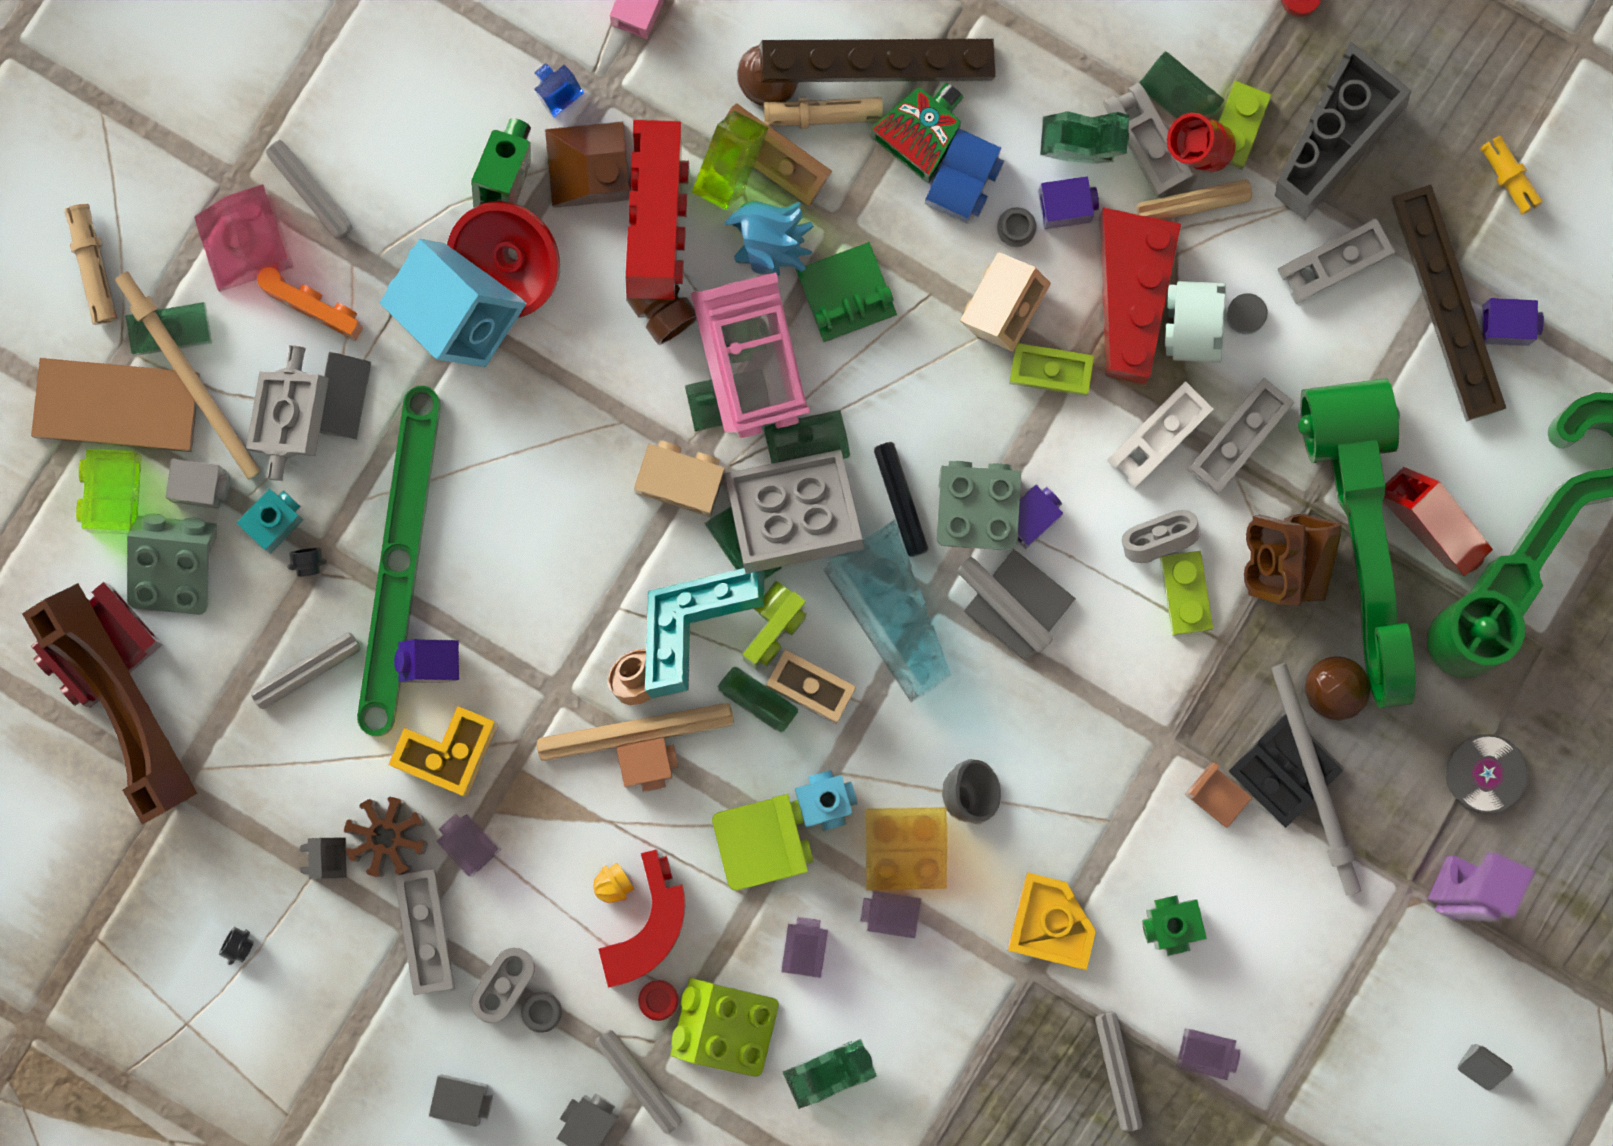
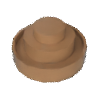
M646 649L633 650L623 655L615 662L609 672V689L621 703L638 705L651 700V697L645 691Z

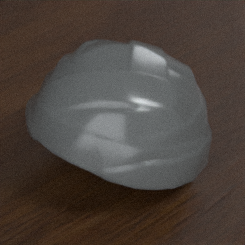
M968 759L957 764L943 782L942 797L945 808L958 821L970 822L972 824L984 823L994 816L1000 805L1001 789L998 777L987 763L974 759Z

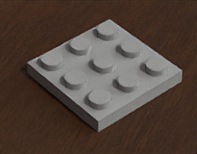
M841 449L724 473L745 574L864 549Z

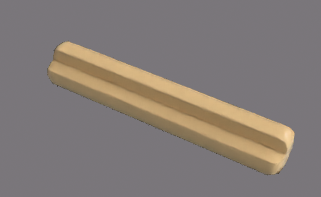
M1244 179L1139 202L1136 206V212L1138 215L1167 220L1249 202L1252 198V189L1249 181Z

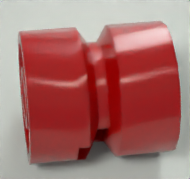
M1191 112L1181 115L1172 123L1168 130L1167 146L1172 157L1195 169L1209 173L1221 171L1229 165L1234 157L1236 143L1231 130L1222 123L1202 114Z

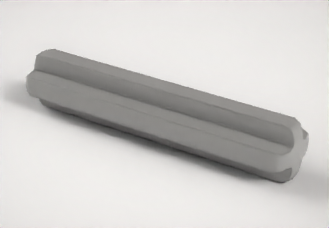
M278 140L270 145L266 150V155L331 234L338 240L345 237L353 228L349 220L282 140Z
M968 558L959 567L958 574L1036 652H1042L1052 642L1053 636L975 558Z
M351 633L342 635L251 691L252 699L260 709L269 707L360 651L358 641Z
M1114 1012L1100 1014L1096 1016L1095 1022L1120 1128L1123 1132L1135 1131L1142 1128L1143 1124L1118 1017Z
M610 1029L599 1036L595 1041L596 1046L662 1131L669 1134L682 1123L681 1117L615 1032Z

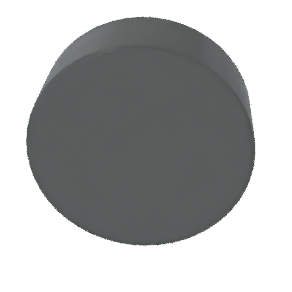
M1244 293L1238 295L1228 306L1227 321L1230 327L1240 334L1255 333L1266 322L1268 316L1267 306L1255 294Z
M537 992L530 995L524 1001L521 1008V1017L524 1024L530 1030L539 1033L548 1032L560 1022L562 1007L559 1000L551 993Z

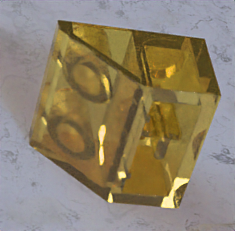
M947 807L864 810L866 890L947 889Z

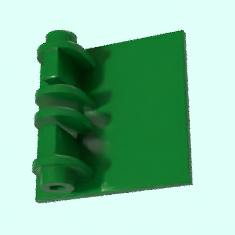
M870 242L805 265L806 269L802 272L796 269L823 343L897 316L891 290L885 284Z

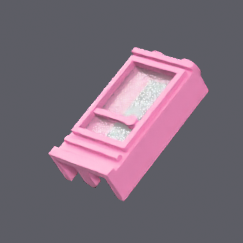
M777 272L691 293L724 432H738L739 438L762 433V425L775 422L776 428L799 423V415L810 413V409L806 404L777 285L779 282Z

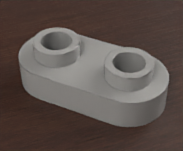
M1178 510L1131 527L1123 534L1121 541L1127 559L1136 563H1148L1154 559L1190 547L1199 539L1201 531L1198 518L1194 513Z
M509 948L497 956L472 996V1010L480 1020L487 1023H495L509 1015L535 972L533 958L528 952L520 948ZM512 960H517L522 965V971L517 976L511 975L507 969L509 962ZM490 994L497 995L500 999V1006L496 1010H491L486 1006L485 1001Z

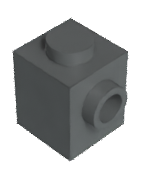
M596 1093L592 1099L586 1095L582 1097L580 1102L572 1099L560 1117V1120L566 1124L556 1139L567 1146H600L619 1117L612 1113L615 1105Z

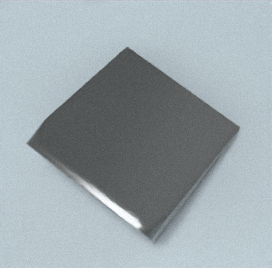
M1478 1044L1470 1046L1457 1067L1461 1073L1486 1090L1493 1089L1513 1071L1509 1063Z

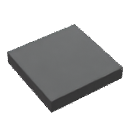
M1015 549L1012 550L992 575L1048 632H1050L1076 599ZM979 594L974 597L963 611L1023 660L1026 661L1034 652V649Z

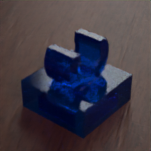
M545 63L534 72L540 80V84L534 90L544 107L553 117L584 94L574 74L565 64L554 72Z

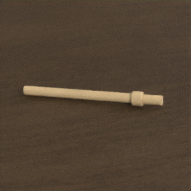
M128 271L118 276L115 281L132 305L129 308L138 322L142 321L246 478L249 480L259 474L261 470L156 314L158 308L151 297L144 296Z

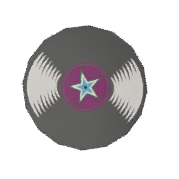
M1495 734L1476 735L1463 741L1451 753L1446 766V782L1450 792L1453 793L1454 797L1464 808L1479 814L1498 813L1512 807L1522 796L1527 783V764L1521 751L1509 740Z

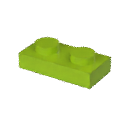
M1234 81L1219 122L1228 127L1235 137L1236 149L1229 165L1242 170L1272 94Z
M1018 343L1014 350L1009 384L1088 396L1094 355Z
M1201 550L1160 557L1172 636L1212 630L1213 623Z

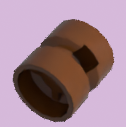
M675 284L674 300L626 298L627 303L638 318H647L648 321L645 328L658 345L672 340L697 320L694 306L688 298L678 296L680 290L678 284Z

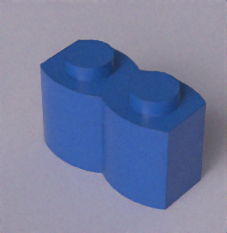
M958 128L926 196L925 204L965 223H968L971 215L979 217L988 198L982 191L988 179L993 182L996 181L1005 160L998 158L1001 147Z

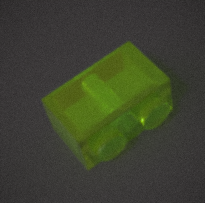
M736 111L731 112L716 126L691 193L727 210L743 195L769 128Z
M86 449V459H81L79 463V481L84 483L83 498H79L76 505L77 522H82V529L89 533L129 534L138 516L142 459L140 454L135 451Z

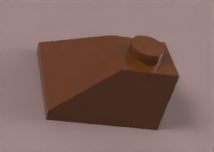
M623 121L545 129L553 208L629 200L630 184Z

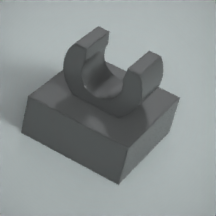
M346 837L308 838V844L300 846L301 852H308L309 867H300V872L309 874V879L347 878Z

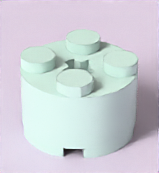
M1177 281V285H1169L1168 317L1174 318V324H1166V356H1173L1174 361L1221 363L1226 283Z

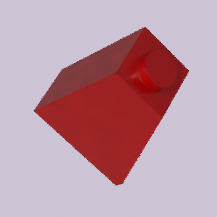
M1403 467L1385 484L1383 503L1447 569L1465 577L1468 573L1477 570L1483 564L1484 558L1493 550L1440 481Z

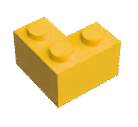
M457 706L442 743L404 728L388 765L468 797L498 723Z

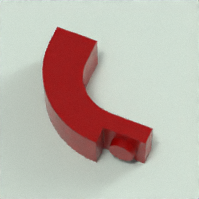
M657 849L641 853L652 897L651 914L646 925L636 936L627 941L598 948L608 988L634 981L655 969L669 955L680 936L686 907L683 885L667 888L666 880L673 879L667 855L659 857Z

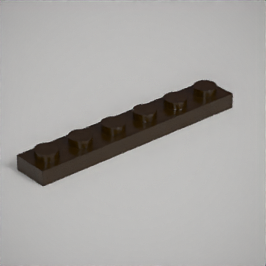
M994 39L761 40L759 43L761 83L992 81L996 77Z
M1432 185L1394 196L1391 200L1465 421L1468 422L1505 410L1506 405Z

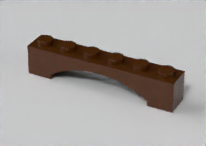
M79 583L42 600L23 612L22 615L40 647L45 648L48 646L69 662L88 683L104 707L117 734L125 761L127 787L122 789L141 824L143 825L198 794Z

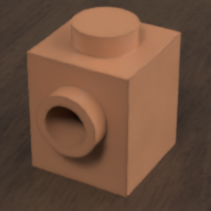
M664 737L616 747L625 788L641 785L642 792L665 788V780L673 778L671 769L679 768L674 744L666 746Z

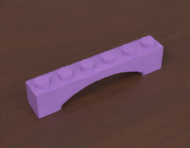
M1487 853L1479 867L1456 856H1446L1427 900L1437 904L1435 909L1437 913L1456 921L1458 919L1463 921L1466 919L1470 921L1474 919L1490 921L1492 919L1498 922L1500 917L1514 918L1534 874V870L1498 853Z

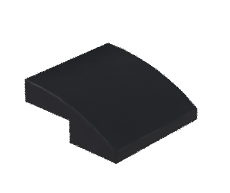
M1285 713L1229 769V772L1286 828L1314 801V797ZM1310 734L1326 785L1328 786L1344 770V767Z

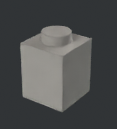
M171 459L165 498L173 503L219 509L220 501L227 499L230 478L225 476V469L220 465Z

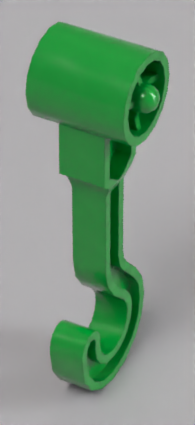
M1387 378L1302 389L1300 394L1301 419L1298 422V429L1303 435L1308 458L1311 463L1331 461L1337 500L1348 518L1360 591L1364 662L1373 698L1377 706L1382 709L1411 705L1415 698L1416 688L1413 646L1408 624H1397L1394 578L1382 513L1385 481L1380 454L1397 452L1399 446L1400 411L1396 406L1391 383Z
M1595 392L1576 399L1550 424L1548 428L1549 441L1558 448H1567L1579 441L1589 429H1601L1613 437V393ZM1613 468L1588 471L1562 483L1546 499L1508 556H1499L1491 561L1468 595L1443 609L1432 620L1427 632V648L1433 662L1443 672L1456 678H1473L1509 661L1520 650L1525 638V621L1523 616L1543 588L1540 578L1542 566L1582 507L1613 500Z

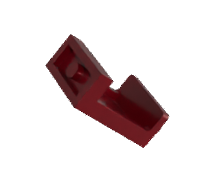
M102 582L91 592L94 596L89 602L123 663L131 673L163 644L110 584ZM38 641L31 645L38 654L33 658L35 663L45 674L50 676L54 673L64 685L59 689L74 706L81 703L83 706L91 708L99 701L88 683L62 656L48 646L41 648Z

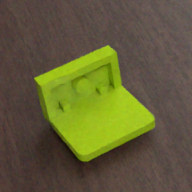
M788 793L772 797V799L717 812L712 817L727 883L732 890H741L807 873L806 864L814 862L808 839L800 841L796 825L804 823L798 800L790 801Z
M689 977L687 988L681 997L682 1009L678 1025L672 1034L670 1056L697 1065L753 1077L760 1076L764 1069L779 1007L777 999Z

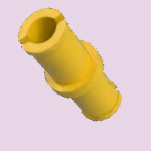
M1500 135L1492 139L1499 155L1495 152L1490 142L1483 145L1480 151L1484 153L1498 175L1496 181L1499 186H1505L1519 208L1521 215H1524L1531 211V206L1524 196L1528 198L1534 209L1544 201L1527 178L1525 165L1523 163L1518 164L1504 142V138Z

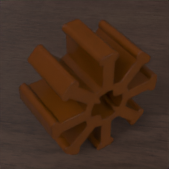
M388 797V802L390 803L385 820H383L376 808L377 801L368 799L362 802L359 807L365 810L372 825L368 828L358 825L355 820L350 819L345 823V833L353 834L355 832L367 836L365 843L354 849H346V854L350 861L359 862L360 857L375 851L370 869L366 870L368 875L375 877L384 876L382 870L387 854H389L396 867V874L401 875L411 871L412 866L407 865L400 852L402 846L415 850L417 854L423 855L426 852L428 845L426 841L419 840L416 842L405 838L404 834L418 825H425L422 815L413 812L412 817L399 824L397 823L401 807L405 805L404 800ZM382 827L385 830L395 831L396 837L391 838L394 843L390 847L386 844L377 843L376 836H381L377 832Z

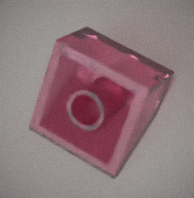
M264 184L225 196L194 216L219 292L257 280L258 273L263 268L272 267L281 272L294 267L271 195Z

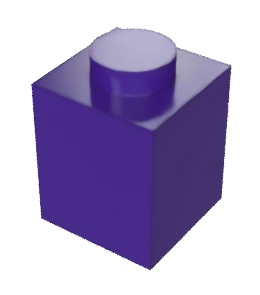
M1088 176L1041 183L1038 193L1044 229L1091 223L1094 211L1099 210L1097 188L1090 187Z
M1490 298L1483 304L1482 336L1485 344L1529 346L1537 340V335H1542L1544 315L1543 312H1538V300Z
M1037 484L1020 498L1017 541L1025 550L1063 515V512L1059 509L1062 505L1060 499L1048 487L1041 490Z
M413 639L398 642L394 665L399 673V682L445 683L458 681L459 640Z

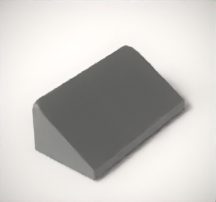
M329 352L324 374L325 377L329 378L320 433L357 440L371 361Z

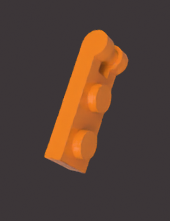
M265 267L258 273L257 282L268 296L354 341L357 340L363 327L355 319L357 316L355 311L338 302L334 308L321 302L320 300L323 295L302 284L299 290L287 284L283 276L275 268Z

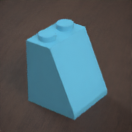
M419 239L417 244L409 251L408 258L396 277L389 283L386 293L379 302L436 360L482 367L487 366L527 304L522 298L445 243Z

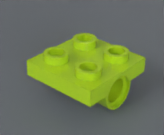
M775 581L765 593L764 606L754 608L768 622L742 654L743 660L754 669L760 663L767 667L781 650L780 647L782 645L778 641L783 634L787 632L792 636L806 619L805 616L807 614L803 611L806 601L778 581Z

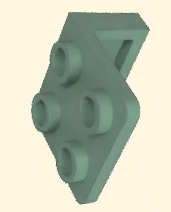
M949 461V466H941L939 471L940 494L937 542L941 546L1013 550L1017 545L1021 471L1012 470V465L1000 463L988 464V468H973L972 462Z
M160 514L138 515L127 536L128 605L132 608L196 615L205 613L208 607L209 553L217 538V523H207L200 518L178 520L168 519Z

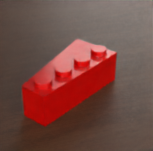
M633 120L634 152L631 154V191L629 194V225L631 227H628L626 298L674 300L675 284H683L684 260H677V250L685 251L686 227L679 226V217H687V193H681V184H689V160H682L681 121Z
M1104 207L1099 215L1106 377L1143 385L1150 378L1181 223Z

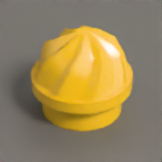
M618 862L609 868L606 865L603 866L593 883L596 897L609 904L621 900L625 901L628 899L626 895L634 890Z

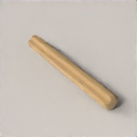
M722 703L542 737L537 740L538 755L541 761H548L663 737L670 738L733 725L734 722L732 708L729 703Z

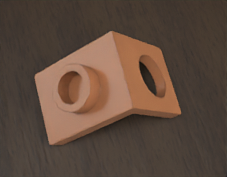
M1213 762L1205 768L1184 795L1222 826L1228 828L1252 797L1218 770L1220 765Z

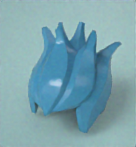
M751 201L741 205L724 222L725 225L737 227L743 236L744 245L735 254V262L751 264L752 270L759 274L777 272V276H779V267L792 266L801 272L804 271L806 268L798 257L810 255L812 251L799 245L805 241L801 237L814 226L812 222L797 225L803 218L802 210L800 209L801 203L797 202L789 207L782 208L758 201Z

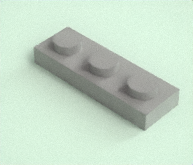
M1263 378L1187 470L1217 495L1220 494L1295 402L1266 378Z
M436 869L395 875L413 996L454 989Z

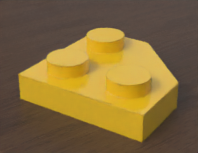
M1026 872L1007 951L1087 971L1096 930L1085 915L1069 885L1064 881Z

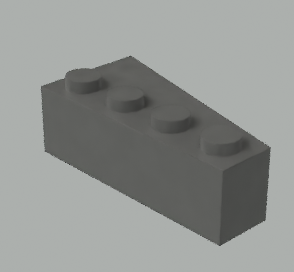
M1352 42L1349 43L1318 106H1316L1302 137H1300L1277 181L1275 197L1304 220L1307 219L1408 106L1411 90Z

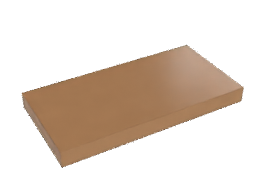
M40 358L31 436L33 438L192 452L197 403L175 370Z

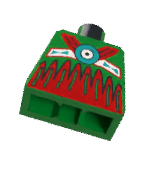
M945 83L934 97H931L923 89L917 88L871 128L870 137L926 183H929L945 157L958 128L961 127L962 122L952 114V111L964 97L949 83Z
M511 118L508 121L505 132L499 130L491 132L471 180L473 208L494 201L517 204L531 163V142L527 140L531 126L528 123Z

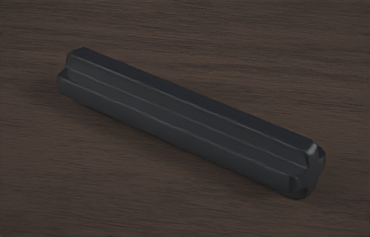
M893 442L880 444L874 448V454L907 555L909 557L922 555L928 551V545L895 444Z

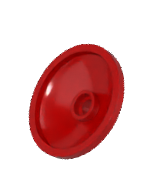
M487 202L466 212L452 228L447 245L527 303L518 318L533 313L551 297L559 280V251L549 228L533 212L511 202ZM509 248L516 251L517 260L510 257L508 253Z

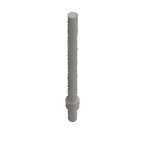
M1287 663L1271 668L1331 848L1327 852L1332 867H1337L1346 896L1359 893L1361 888L1352 864L1355 857L1351 845L1345 842Z

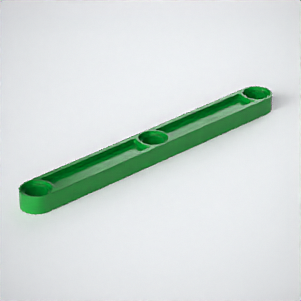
M416 386L410 389L405 395L402 407L357 713V722L360 729L374 737L383 736L390 732L394 726L401 682H399V673L395 669L394 657L398 649V642L407 641L441 410L438 395L426 386ZM419 394H427L433 399V408L426 415H417L411 409L413 398ZM396 550H404L410 556V565L402 572L392 571L388 565L389 556ZM373 707H380L387 714L386 725L379 730L370 729L365 722L366 713Z

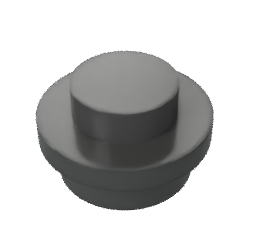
M1020 207L1010 208L1003 212L997 223V233L1000 239L1011 247L1027 245L1034 238L1037 228L1034 216L1028 210Z

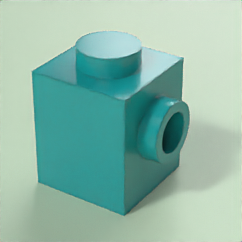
M269 488L236 523L265 551L271 554L303 521L296 513L301 506L284 490L277 495Z

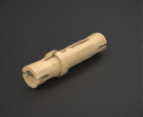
M799 97V101L764 102V123L770 127L800 126V129H808L809 125L878 122L883 118L882 97L818 101L807 100V97Z
M78 204L65 208L64 213L72 239L70 249L71 253L76 255L83 287L90 308L92 324L101 325L115 321L118 317L113 305L100 251L103 245L101 238L97 237L94 230L89 204Z

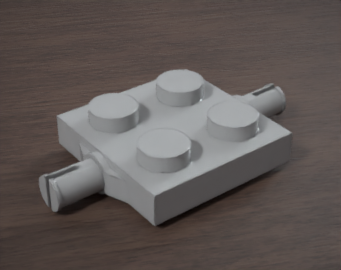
M289 345L286 368L276 372L259 371L246 449L270 455L266 479L283 481L286 458H291L295 455L316 456L329 378L319 374H307L302 371L306 348L301 346Z

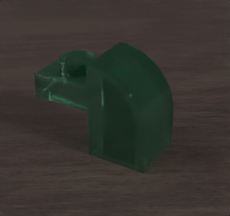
M1066 111L1044 116L1040 155L1069 162H1114V156L1127 154L1130 115L1113 112L1089 117Z
M861 1039L832 1048L782 1072L798 1109L818 1103L842 1090L877 1077L872 1057L867 1049H865Z

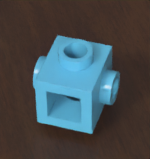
M831 770L808 776L810 784L795 788L806 828L822 824L823 831L846 825L845 817L853 814L851 806L858 804L852 782L844 783L842 775L833 777ZM825 793L831 794L835 799V804L830 808H826L820 803V797Z

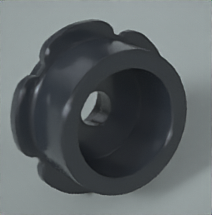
M321 548L300 549L289 553L291 564L287 565V568L289 570H296L298 577L311 576L321 573L320 566L325 565L327 560L322 558Z
M234 926L227 935L220 948L219 955L228 960V965H232L235 960L243 963L254 944V941L249 939V930L245 929L242 931Z

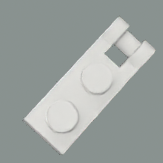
M1185 381L1111 455L1107 462L1115 469L1119 467L1129 477L1127 481L1136 488L1214 409ZM1136 448L1148 458L1141 466L1129 456Z

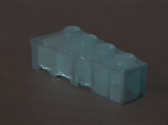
M893 520L863 540V550L840 554L829 561L823 571L912 703L944 682L951 673L934 626L931 625L922 592L918 589L909 556L901 542L896 520Z

